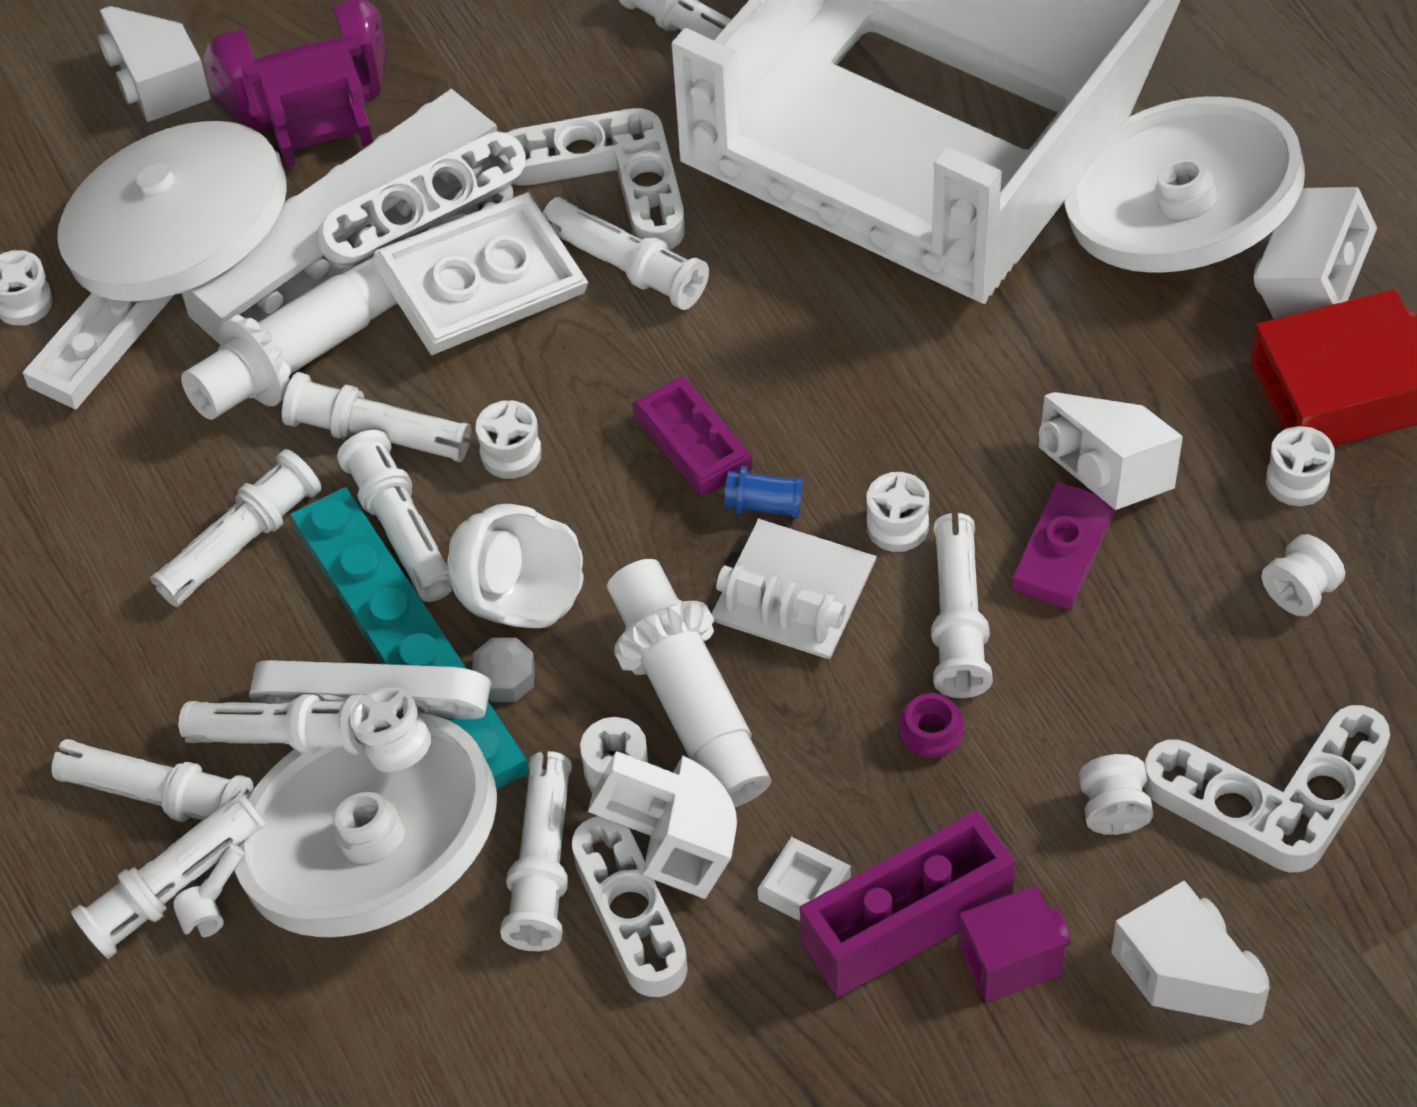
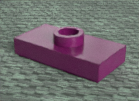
M684 375L632 403L633 416L700 497L726 484L728 471L740 472L741 466H747V471L753 469L752 455Z
M1057 481L1013 575L1011 591L1072 611L1116 510L1095 493Z

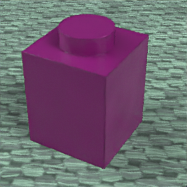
M1037 885L959 913L957 945L985 1003L1062 975L1065 947L1069 946L1071 942L1069 930L1060 910L1056 906L1047 907Z

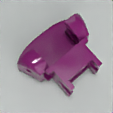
M348 0L332 5L343 38L305 44L255 60L243 28L219 34L208 44L203 59L214 101L241 125L252 128L255 131L272 128L285 168L296 165L293 150L356 133H358L362 147L373 143L371 128L363 103L370 102L380 93L387 51L379 10L369 1Z

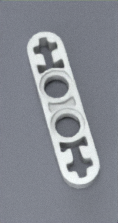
M489 133L335 208L327 215L318 230L317 242L320 251L329 261L337 265L348 266L356 264L374 255V252L378 249L402 241L507 189L520 176L525 167L526 155L523 146L515 137L507 133ZM490 151L495 157L504 154L508 158L509 162L504 167L503 172L498 166L492 167L482 172L476 180L473 169L484 163L490 155ZM439 172H449L455 175L462 185L461 197L454 200L440 197L434 191L432 185L433 176ZM392 196L401 197L406 200L413 212L412 220L404 225H397L388 221L382 211L383 200ZM367 217L369 218L372 227L363 231L354 242V248L347 241L337 243L334 240V235L339 229L338 223H341L345 230H351L363 224Z
M268 660L256 663L249 698L255 703L282 704L291 703L302 694L318 695L323 701H346L351 695H367L374 690L384 687H399L407 690L417 706V712L436 715L441 718L478 719L484 717L486 713L491 681L483 674L457 667Z

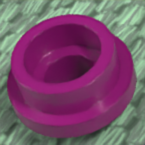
M936 693L922 694L914 698L902 710L898 720L899 737L903 745L910 752L926 758L942 757L953 752L960 745L964 736V718L961 711L949 698ZM927 725H935L942 731L928 733L920 729Z

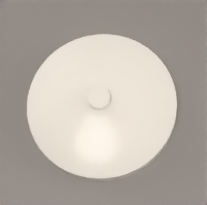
M1232 97L1187 98L1160 104L1128 117L1064 200L1071 228L1079 243L1090 254L1107 264L1140 272H1175L1194 269L1234 256L1253 246L1276 229L1292 211L1301 195L1305 179V166L1299 140L1294 129L1282 116L1270 108L1252 101Z
M203 121L179 125L151 134L125 147L107 159L81 183L71 196L63 211L58 227L57 238L61 256L76 281L82 287L93 294L107 299L145 301L164 298L190 290L233 267L247 256L268 234L285 202L287 181L284 169L269 141L259 132L241 124L224 121Z
M417 712V716L424 721L431 733V744L423 758L408 769L398 772H382L372 766L366 754H350L343 747H321L315 754L300 753L294 749L262 778L248 798L267 825L237 845L244 851V855L234 870L241 886L255 908L273 924L290 932L314 937H340L365 933L385 927L417 912L438 898L473 863L485 844L494 822L497 803L496 785L492 772L474 739L460 726L447 719Z

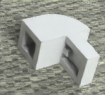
M615 752L592 792L588 812L650 835L643 876L706 899L732 857L737 815L729 793L711 772L687 757L682 756L675 770L670 772L621 752Z

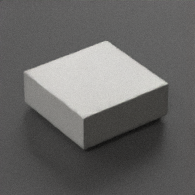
M791 837L759 886L758 900L800 921L799 906L851 878V866Z

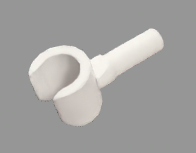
M231 844L209 878L205 879L201 886L188 888L176 896L174 911L184 934H189L197 925L202 937H210L223 926L224 920L215 900L222 892V887L244 855V851L238 846Z

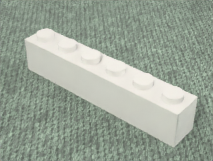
M452 89L433 102L425 104L417 113L388 133L380 135L371 145L345 163L334 167L326 176L297 196L289 198L283 204L282 210L268 234L241 261L210 281L182 292L188 316L220 344V325L236 314L244 318L251 317L260 322L334 275H342L364 260L348 266L337 265L329 261L322 254L317 242L318 230L331 211L486 134L497 132L496 124ZM490 151V155L484 163L473 169L475 177L480 176L482 172L492 167L499 166L498 156L495 157ZM449 172L436 173L432 178L434 191L444 199L452 200L462 189L460 180ZM396 196L383 200L382 211L388 221L393 224L404 225L412 220L413 212L406 200ZM367 217L363 224L351 230H345L341 223H338L339 229L334 235V240L337 243L347 241L354 248V242L363 231L372 227L369 218Z

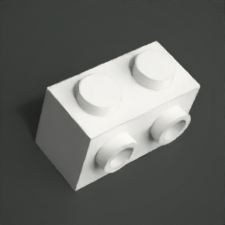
M1358 187L1303 188L1292 211L1273 230L1263 257L1256 263L1253 280L1256 290L1262 295L1274 319L1348 301L1377 230V226Z

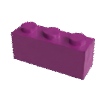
M976 810L799 906L801 946L836 998H839L958 932L959 913L1013 894L1016 861L980 812Z

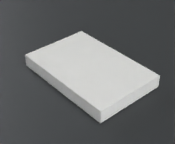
M529 192L378 249L374 252L372 261L431 355L585 293L588 284L587 279Z

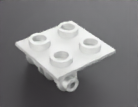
M758 519L735 567L724 566L720 571L716 589L721 591L722 594L711 615L716 623L830 660L875 564L876 556Z

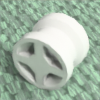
M12 250L0 254V319L3 322L11 325H28L46 316L52 308L53 295L49 283L45 280L46 276L41 260L35 254L25 250Z
M510 400L493 403L480 413L476 420V435L480 443V458L484 468L492 475L503 479H516L534 470L541 460V443L538 438V423L533 410L526 404ZM511 440H518V442L510 445Z
M1296 426L1287 428L1279 433L1272 442L1270 463L1266 472V485L1269 492L1277 500L1291 506L1302 507L1311 505L1323 498L1328 490L1330 470L1334 463L1335 449L1331 440L1321 431L1311 427Z
M890 472L879 476L871 483L867 491V533L871 541L878 547L891 552H905L916 548L925 540L929 531V491L924 482L915 475L905 472ZM902 512H904V518H900Z
M1300 534L1287 545L1284 558H1275L1262 570L1261 578L1268 594L1279 606L1294 615L1308 616L1320 605L1321 594L1335 590L1344 581L1346 573L1339 556L1328 544L1309 534Z
M384 687L374 690L364 696L354 706L350 714V726L359 741L364 743L365 754L372 766L382 772H398L408 769L419 762L428 752L431 744V733L424 721L417 716V706L407 690L399 687Z
M620 717L603 718L593 723L583 734L580 743L585 782L591 792L594 791L612 759L608 752L623 751L628 756L648 763L645 735L640 727L629 719Z
M1112 754L1091 760L1081 768L1078 773L1081 790L1090 799L1084 808L1088 828L1100 834L1119 835L1141 829L1150 823L1154 815L1151 798L1142 791L1147 782L1145 765L1142 760L1128 754Z

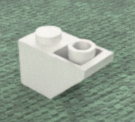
M112 6L100 10L106 33L98 35V40L109 67L120 66L121 70L116 72V77L127 104L138 102L147 122L211 100L201 60L182 23Z
M1053 392L1044 396L1038 447L1113 509L1117 510L1175 488L1183 436L1143 405Z
M1185 880L1116 920L1111 953L1152 1006L1252 1025L1263 1018L1270 989L1269 979L1264 967L1250 951L1245 950L1242 952L1226 933L1225 922L1216 906L1207 898L1199 899Z

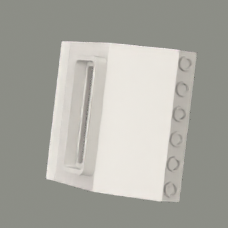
M749 0L715 40L684 28L672 42L680 161L982 304H986L988 297L992 296L994 289L998 288L1001 280L1005 279L1007 272L1011 271L1013 264H1016L1070 192L1130 116L1181 0ZM875 32L1055 111L1058 114L1032 147L1025 150L837 66V64L863 34Z

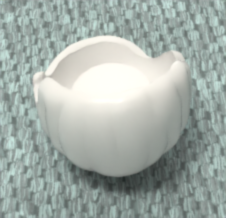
M497 504L487 508L482 513L471 515L457 527L449 544L448 572L456 597L471 613L496 623L524 628L550 627L571 609L583 585V555L579 548L576 534L566 524L551 520L530 507L516 504Z

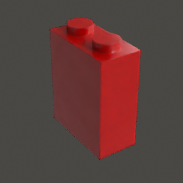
M1396 289L1256 324L1250 363L1283 431L1296 426L1311 427L1325 434L1331 440L1332 445L1335 446L1417 424V315L1412 310H1406Z

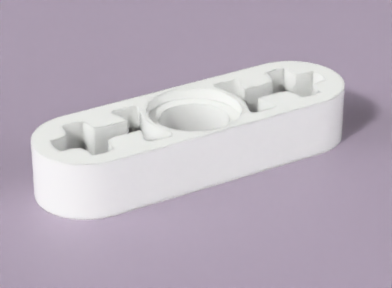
M600 816L584 821L576 829L572 838L575 866L629 984L640 994L649 997H662L673 993L682 985L687 975L685 945L655 881L643 876L645 860L630 829ZM604 841L609 849L614 848L618 872L609 877L602 856L593 850V845L597 842ZM636 892L643 895L649 904L647 909L638 917L625 919L616 916L610 910L612 901L622 893ZM649 934L651 935V942L657 955L661 959L666 958V969L655 972L651 964H645L641 938Z

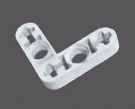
M631 108L518 128L507 133L519 141L523 146L525 154H529L530 158L525 160V167L513 184L530 186L617 170L633 236L642 240L648 237H656L667 243L668 250L675 248L681 243L685 236L683 204L663 126L659 117L652 111L643 108ZM641 134L642 139L633 140L632 135ZM606 138H612V146H606ZM577 140H587L595 144L591 151L584 154H575L566 150L570 143ZM549 148H555V156H549ZM504 154L498 156L499 168L502 172L509 162ZM644 172L657 173L663 177L659 183L653 186H640L632 181L638 174ZM660 206V214L664 225H654L650 216V208Z
M1350 705L1340 709L1331 718L1284 792L1191 743L1182 740H1165L1156 744L1147 755L1145 760L1147 782L1144 785V789L1148 796L1160 806L1275 868L1286 872H1303L1311 869L1320 860L1382 763L1390 737L1389 725L1383 715L1373 708L1363 705ZM1358 731L1365 733L1369 736L1368 740L1359 743L1349 763L1341 757L1347 737L1352 738ZM1175 766L1186 770L1185 777L1179 775L1173 782L1162 778L1163 771L1170 772ZM1317 776H1329L1341 783L1345 793L1335 800H1323L1311 793L1307 783ZM1207 779L1210 782H1208L1204 799L1200 800L1196 798L1197 789L1202 790L1204 780ZM1226 793H1236L1242 795L1250 802L1252 811L1244 817L1231 818L1225 816L1217 809L1215 800ZM1303 813L1310 818L1304 841L1298 840L1293 847L1286 845L1282 842L1283 835L1289 836L1294 831Z

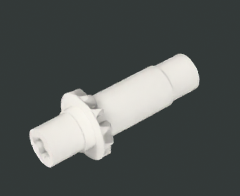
M374 255L342 275H334L260 322L251 317L244 318L238 314L223 322L219 328L220 347L218 351L183 372L181 376L184 391L195 409L205 418L213 420L247 398H255L267 406H276L284 400L285 392L290 382L289 375L367 327L370 320L396 305V299L372 263Z
M643 559L623 567L607 583V589L626 625L625 632L620 636L614 647V654L622 670H632L635 675L647 674L689 759L706 768L721 782L729 793L735 808L754 800L768 789L772 780L751 741V732L704 643L714 633L712 627L714 618L708 606L699 601L683 602L678 600L660 563L655 559Z

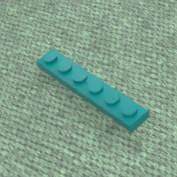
M347 487L290 514L294 529L381 664L443 666L466 669ZM489 702L487 703L484 717L478 719L444 718L460 726L477 743L492 772L496 790L529 773L527 759Z

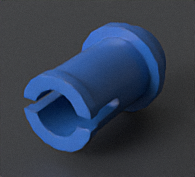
M741 466L740 472L728 471L724 508L736 509V516H742L743 510L799 518L803 478L797 477L796 479L747 473V466Z

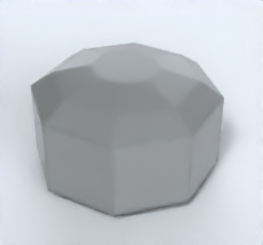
M491 638L473 652L472 671L483 674L491 681L488 698L490 702H516L534 688V655L518 638Z

